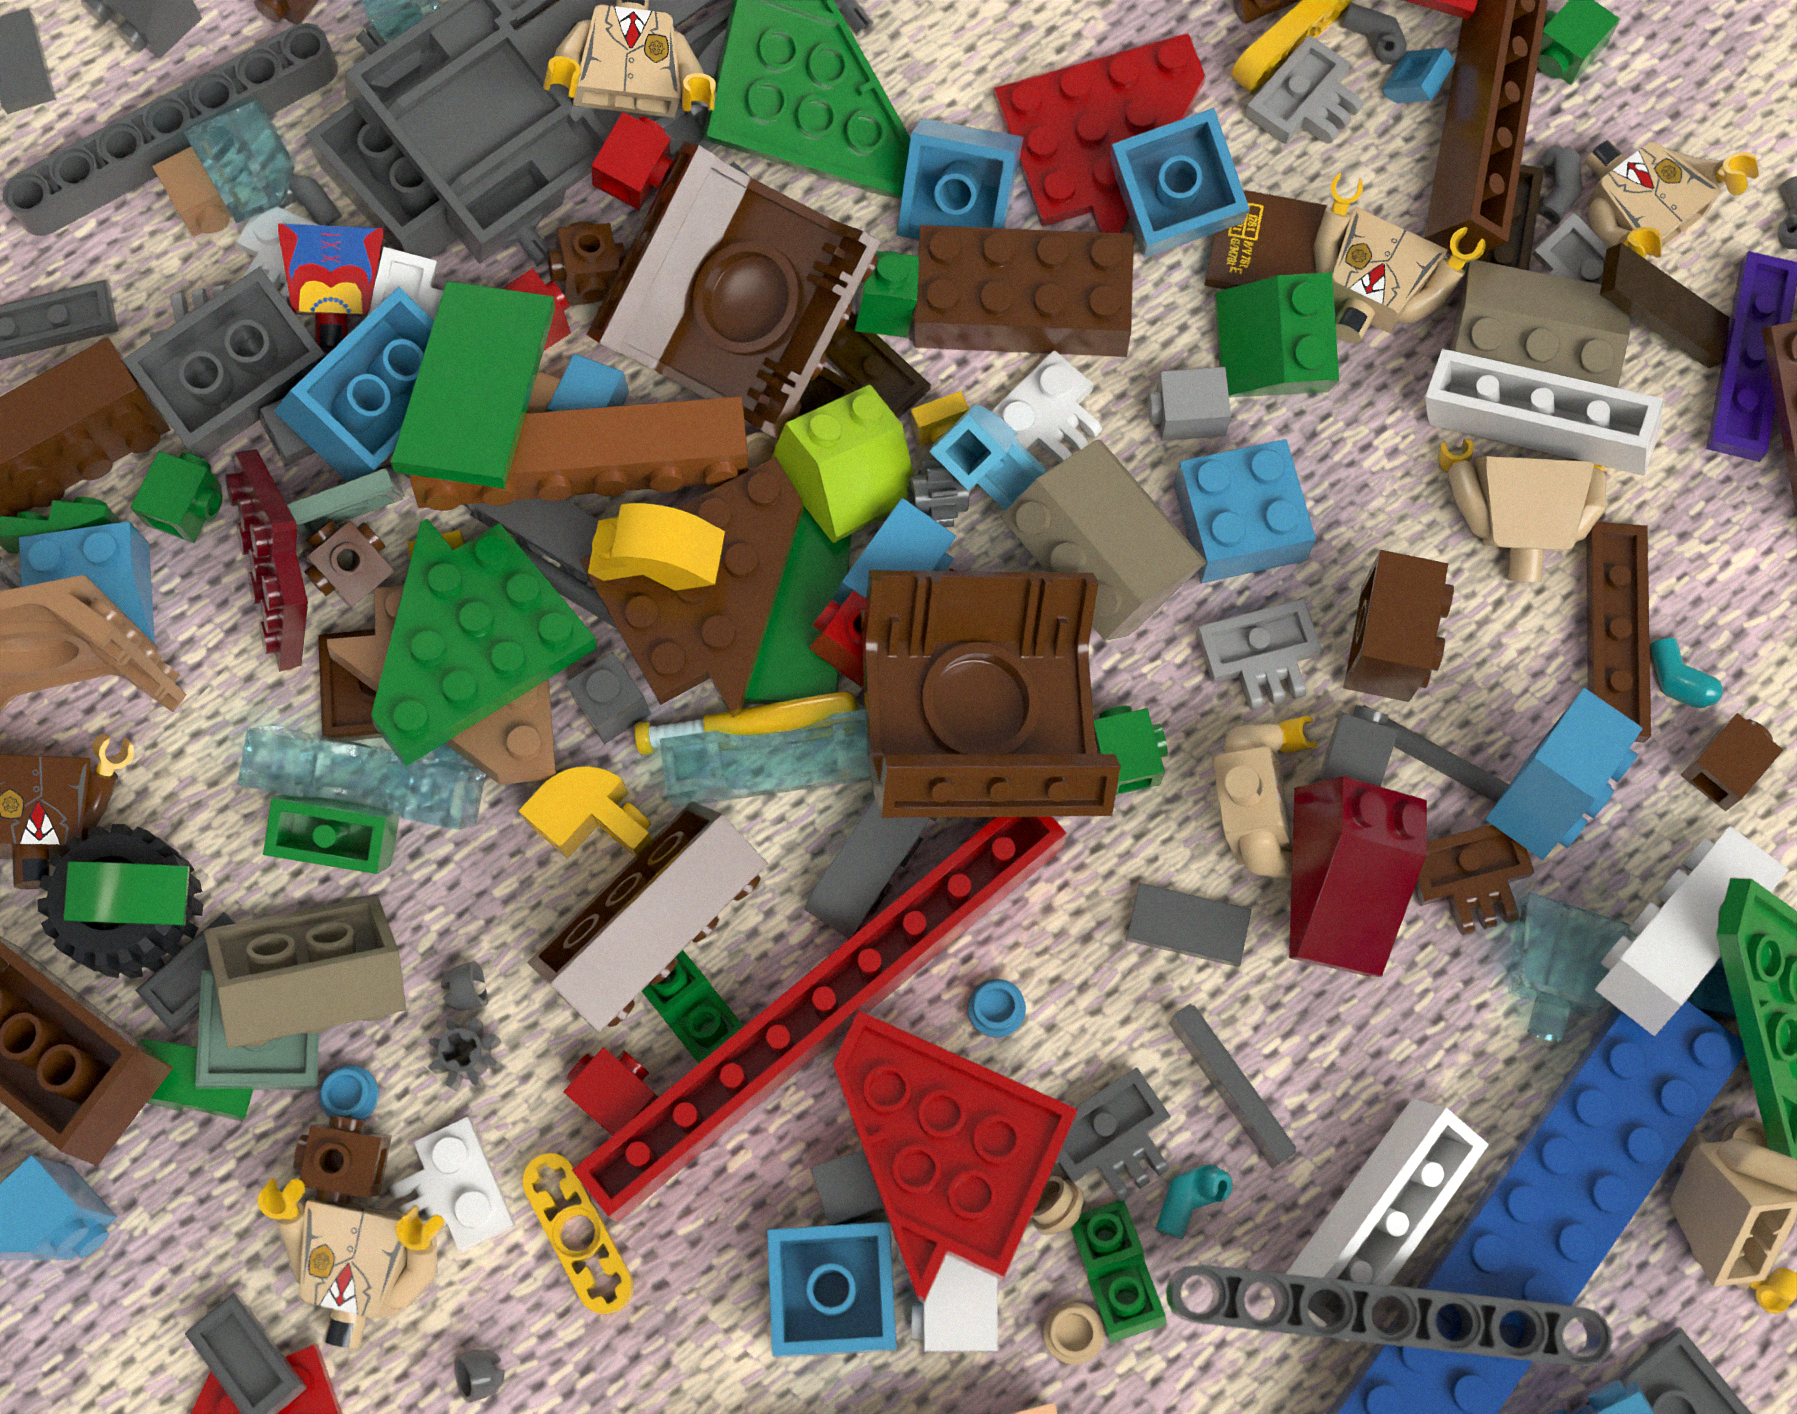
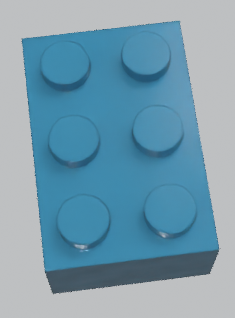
M397 287L290 390L273 412L347 482L371 474L395 450L434 320L400 287Z

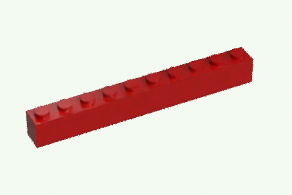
M1052 816L995 817L572 1169L573 1173L607 1216L619 1223L849 1030L858 1010L868 1014L1062 851L1067 832Z

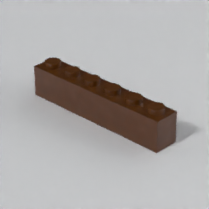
M1477 0L1473 15L1468 20L1462 18L1424 239L1447 249V253L1451 255L1450 240L1452 235L1464 227L1468 228L1465 236L1460 239L1458 246L1462 254L1472 253L1482 238L1485 240L1484 251L1508 242L1548 0Z

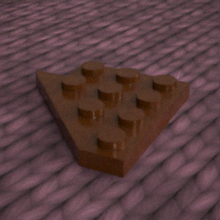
M776 457L677 508L725 531L715 585L674 591L645 575L603 581L588 573L591 554L580 559L582 568L660 705L710 679L732 718L741 713L803 512L802 500Z

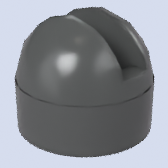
M473 961L456 966L448 971L442 979L441 988L451 989V993L443 997L445 1003L450 1008L457 1011H469L488 1004L487 990L485 989L478 995L474 987L473 981L485 983L483 970L477 962Z
M488 1349L472 1350L458 1354L455 1358L454 1367L457 1385L463 1399L467 1403L489 1397L496 1393L503 1384L504 1370H494L493 1368L501 1359L496 1353Z

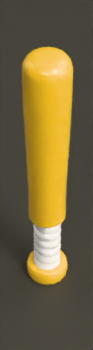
M843 691L744 708L741 710L740 715L732 718L729 711L705 714L703 719L695 721L689 720L686 722L669 723L667 725L652 726L649 721H641L636 723L634 727L635 741L639 754L649 755L654 753L656 747L684 742L690 743L691 741L707 740L708 743L742 738L841 727L854 724L857 721L858 705L853 693Z

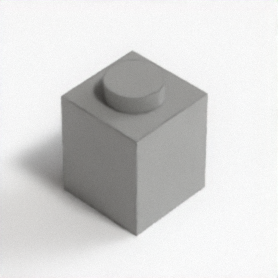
M1225 367L1160 371L1156 392H1148V416L1150 424H1160L1161 441L1226 436L1231 419Z

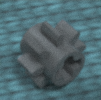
M938 460L921 461L922 470H918V475L909 476L907 479V500L943 527H953L954 518H958V512L968 511L969 491Z
M474 1017L470 1021L468 1029L460 1028L453 1020L448 1019V1032L441 1040L430 1038L428 1041L429 1044L437 1049L439 1058L428 1066L429 1070L435 1074H441L447 1070L451 1071L447 1078V1087L454 1091L459 1089L463 1079H469L478 1089H483L484 1081L481 1075L488 1068L501 1070L502 1066L491 1058L490 1051L502 1043L501 1039L495 1034L487 1035L481 1039L483 1022L478 1018ZM462 1042H467L470 1046L476 1048L469 1053L471 1063L467 1066H463L457 1060H453L460 1055L458 1045Z

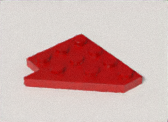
M1189 33L994 88V98L1007 133L1023 137L1019 166L1042 227L1092 213L1098 232L1122 233L1130 217L1109 160L1111 146L1114 143L1186 117L1204 84L1206 76Z
M858 1010L833 1062V1068L917 1300L926 1303L947 1255L1004 1281L1078 1109Z

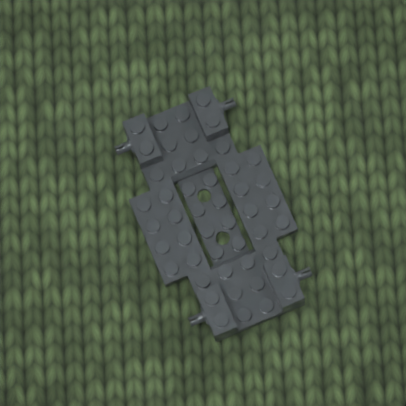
M451 0L389 43L385 42L374 25L366 27L367 34L363 29L357 35V42L363 46L370 56L345 72L347 99L379 138L385 134L390 136L447 208L446 223L479 264L501 248L517 242L535 262L536 266L542 265L544 260L547 261V250L550 248L537 233L536 227L543 218L563 205L566 190L592 172L591 165L622 113L621 111L573 106V98L568 97L569 89L561 84H552L549 91L544 90L543 84L548 62L554 57L558 46L579 21L592 20L595 6L601 4L616 6V0H560L550 8L548 7L558 0ZM649 0L648 11L664 12L671 15L675 31L679 25L702 9L713 6L717 0ZM834 0L843 18L857 36L874 23L856 0ZM732 2L684 35L697 59L706 47L727 28ZM545 10L543 13L532 19L534 16ZM529 21L527 24L516 30L518 27ZM682 92L674 118L625 112L636 119L638 116H644L657 122L665 130L666 135L671 137L670 158L673 160L684 141L699 145L710 152L720 146L702 140L708 107L690 120L688 112L682 110ZM653 186L648 197L654 194L659 189Z

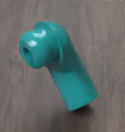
M1665 638L1650 644V652L1660 688L1666 696L1695 708H1705L1719 702L1723 694V686L1720 680L1685 665L1677 638Z
M1202 1165L1172 1178L1155 1230L1183 1240L1192 1210L1214 1202L1225 1201L1231 1195L1233 1181L1229 1173L1215 1165Z

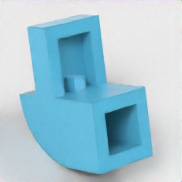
M973 405L933 444L929 451L968 491L978 483L1004 511L1038 477L1047 472L1015 439L1017 432L999 416L981 405Z

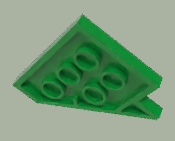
M733 0L715 77L717 98L714 103V110H708L702 140L876 194L897 199L902 198L911 137L835 1Z
M425 519L420 522L374 701L371 713L373 725L403 765L407 767L596 650V638L500 523L453 550L432 523Z
M1730 878L1725 900L1719 909V924L1716 937L1769 1150L1797 1159V911L1752 878Z

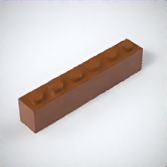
M742 396L527 413L505 489L410 475V483L418 508H431L438 511L452 510L459 505L486 503L492 506H505L513 503L515 500L541 498L546 501H562L572 495L597 493L601 496L613 497L632 490L653 489L658 492H671L682 486L703 484L719 487L748 471V450Z

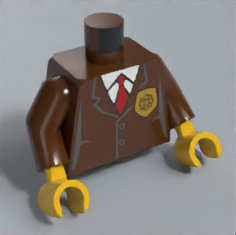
M106 733L97 736L93 742V752L99 759L97 766L92 767L90 765V758L0 754V859H12L13 886L15 888L39 889L42 875L50 876L49 860L56 853L64 857L70 851L66 843L73 837L77 836L83 841L89 839L88 829L98 825L111 800L118 780V775L114 770L126 767L134 757L133 745L127 738L123 739L118 754L106 757L105 750L109 745L110 737Z

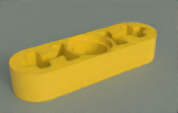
M1302 0L1245 50L1235 63L1231 77L1250 94H1254L1272 78L1289 58L1288 56L1301 45L1308 35L1316 39L1346 12L1352 0Z
M541 1154L531 1160L524 1170L522 1178L524 1192L584 1306L593 1312L603 1315L617 1313L627 1306L633 1296L634 1280L587 1189L573 1173L572 1169L575 1166L559 1154ZM546 1166H549L555 1172L565 1171L566 1177L559 1182V1187L566 1200L570 1202L578 1193L582 1201L580 1205L569 1206L561 1210L552 1221L547 1211L559 1207L552 1194L546 1190L538 1193L535 1186L543 1180L540 1170ZM583 1216L589 1218L595 1228L593 1242L582 1251L569 1250L562 1239V1231L565 1224L574 1217ZM604 1246H606L609 1252V1257L598 1259L600 1266L605 1274L610 1277L618 1274L622 1283L614 1288L617 1298L611 1303L601 1296L593 1299L590 1290L597 1285V1279L591 1268L586 1266L579 1274L574 1265L576 1262L593 1258Z

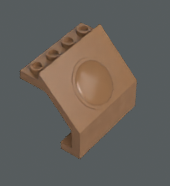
M86 575L0 591V712L13 698L19 695L107 675L125 678L172 712L175 711L187 694L174 683L180 674L161 660L162 657L156 652L159 648Z

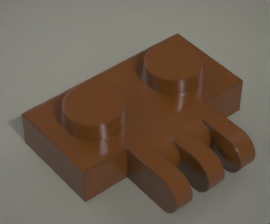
M1488 825L1427 841L1426 858L1414 889L1420 906L1448 899L1457 928L1461 935H1465L1475 931L1474 920L1470 911L1472 908H1475L1483 929L1497 925L1496 914L1492 903L1495 902L1505 923L1517 921L1519 919V912L1509 882L1528 878L1535 871L1525 847L1494 825Z

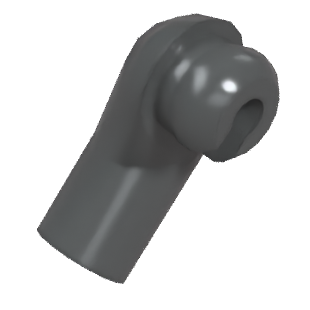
M286 172L279 176L281 180L272 183L268 188L270 196L279 208L286 209L297 201L304 206L318 225L329 226L342 217V214L321 185L311 177Z

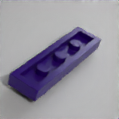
M1748 251L1741 260L1728 329L1725 361L1721 366L1706 446L1707 450L1758 462L1768 452L1776 404L1761 328L1791 321L1797 289V262L1751 251Z

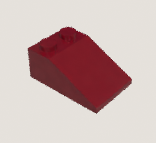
M1346 776L1294 788L1289 959L1363 976L1382 977L1426 858L1427 800Z

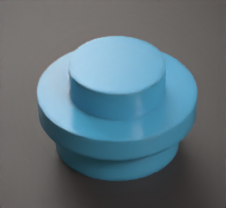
M1002 979L987 980L979 984L970 995L968 1001L969 1019L975 1029L985 1036L992 1038L1006 1037L1020 1027L1025 1017L1026 1004L1021 991L1009 981Z
M355 1065L341 1066L330 1072L324 1079L319 1092L321 1108L329 1118L330 1115H341L365 1120L373 1113L379 1100V1086L374 1076L364 1068Z

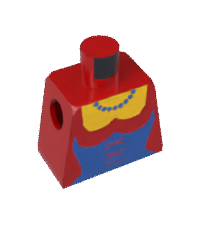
M278 223V234L291 308L296 315L315 316L316 343L319 347L335 348L348 336V317L368 316L383 246V228Z

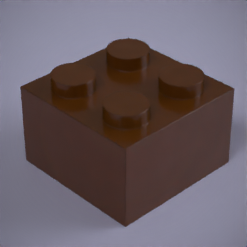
M1380 549L1361 587L1343 689L1410 702L1419 687L1427 688L1432 670L1438 671L1444 653L1445 638L1436 635L1440 619L1447 618L1453 600L1454 585L1445 583L1449 563Z

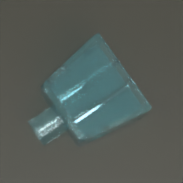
M258 100L203 122L184 132L236 224L284 203L290 185V174L295 169L294 162L278 135L276 126L271 122Z
M1529 892L1517 903L1519 919L1514 921L1508 993L1534 1002L1527 1029L1528 1033L1541 1039L1560 1042L1563 1040L1569 1013L1588 1019L1600 1012L1606 998L1595 989L1610 971L1601 964V961L1623 935L1633 942L1636 934L1629 930L1631 924Z

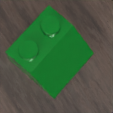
M1332 272L1277 275L1215 293L1219 367H1225L1229 398L1330 392L1339 381Z

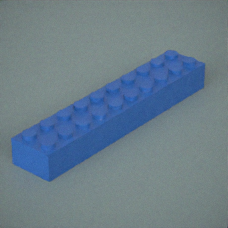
M1687 1000L1655 1036L1615 1006L1424 1275L1416 1289L1572 1306L1744 1057L1745 1050L1742 1040ZM1446 1304L1437 1312L1435 1323L1439 1334L1448 1341L1455 1338L1460 1332L1462 1325L1461 1316L1457 1309L1450 1304ZM1512 1311L1503 1316L1499 1325L1500 1336L1509 1347L1512 1348L1519 1344L1524 1334L1523 1322ZM1399 1312L1385 1330V1334L1397 1326ZM1376 1344L1327 1414H1497L1533 1361Z

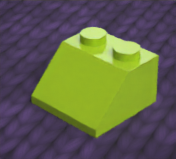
M871 385L865 386L785 423L771 456V459L777 458L801 498L802 504L833 543L889 516L902 498L908 501L907 479L909 476H914L903 425Z

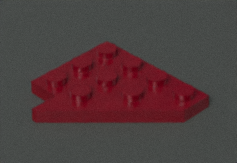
M258 450L235 452L234 473L226 474L228 497L231 506H238L240 522L237 523V533L242 555L249 554L252 571L248 572L251 597L254 604L261 603L263 621L259 623L264 652L265 654L275 653L278 669L281 672L302 666L308 599L296 553L298 528L295 518Z

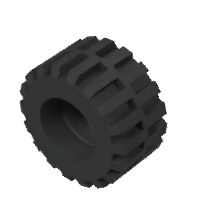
M112 824L110 833L101 826L88 829L89 839L85 841L77 836L73 837L66 843L70 851L64 857L58 853L53 856L49 864L56 868L52 876L42 875L39 885L40 888L47 891V897L37 899L38 912L49 917L41 923L45 934L55 939L53 945L60 952L105 976L119 978L121 973L132 979L143 977L142 968L144 967L153 972L158 971L165 964L162 960L164 955L168 953L171 956H175L183 948L178 944L182 936L186 935L194 939L199 929L189 922L191 915L202 916L204 905L194 897V894L203 892L200 880L190 874L194 871V868L178 851L148 830L138 826L135 830H132L126 824ZM68 862L189 866L186 926L127 923L116 929L101 930L98 922L64 921Z

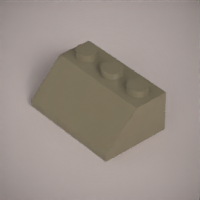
M1478 260L1468 261L1448 350L1618 388L1630 336V315L1600 295V284Z
M1095 440L1038 477L1000 516L1046 572L1094 573L1098 581V590L1092 627L1104 641L1127 637L1136 631L1206 563L1204 558L1102 440Z
M378 895L203 930L220 1019L228 1049L238 1046H260L271 1039L299 1033L316 1034L327 1030L331 1026L359 1020L376 1021L385 1018L389 1014L406 1010L399 950Z

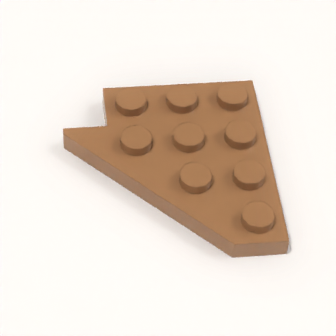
M404 586L374 589L375 635L327 639L330 658L376 692ZM549 679L445 742V744L498 784L549 780L556 775Z

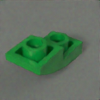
M76 497L74 502L53 500L49 519L32 512H18L16 517L0 516V546L8 553L20 554L19 537L121 523V521L108 508L105 502L95 498Z
M68 862L64 921L186 926L190 867Z
M682 950L675 957L677 964L671 973L657 984L652 985L649 983L641 992L697 1063L700 1064L742 1029L744 1025Z
M140 1040V1042L173 1067L147 1104L180 1112L184 1108L243 1122L246 1118L253 1089H196L197 1047L153 1040Z
M1116 1201L1082 1212L1077 1222L1070 1229L1109 1343L1167 1325L1164 1309L1147 1268L1144 1250L1125 1201Z

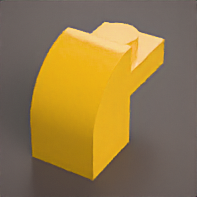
M645 503L621 504L619 517L598 520L596 533L592 541V554L588 573L603 581L645 575L674 591L715 585L725 531L695 515L675 508Z
M574 767L554 775L519 810L525 822L567 859L598 826L634 857L652 840L647 831L652 824L637 808L629 802H626L621 808L617 806L629 793L623 780L612 772L597 767Z

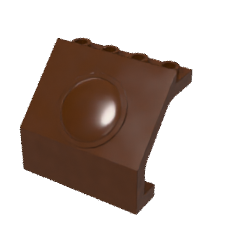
M684 141L586 335L605 347L651 368L706 399L742 396L744 420L761 431L779 439L785 423L798 417L801 409L800 398L809 381L814 380L823 369L827 356L825 350L834 333L842 329L849 319L852 310L851 300L860 283L866 281L872 274L877 263L878 255L876 252L881 241L863 230L833 220L721 161L717 158V155L705 148Z
M869 570L865 610H860L868 772L881 818L1112 816L1121 766L1115 754H1097L1089 667V641L1098 590V581L1094 573Z

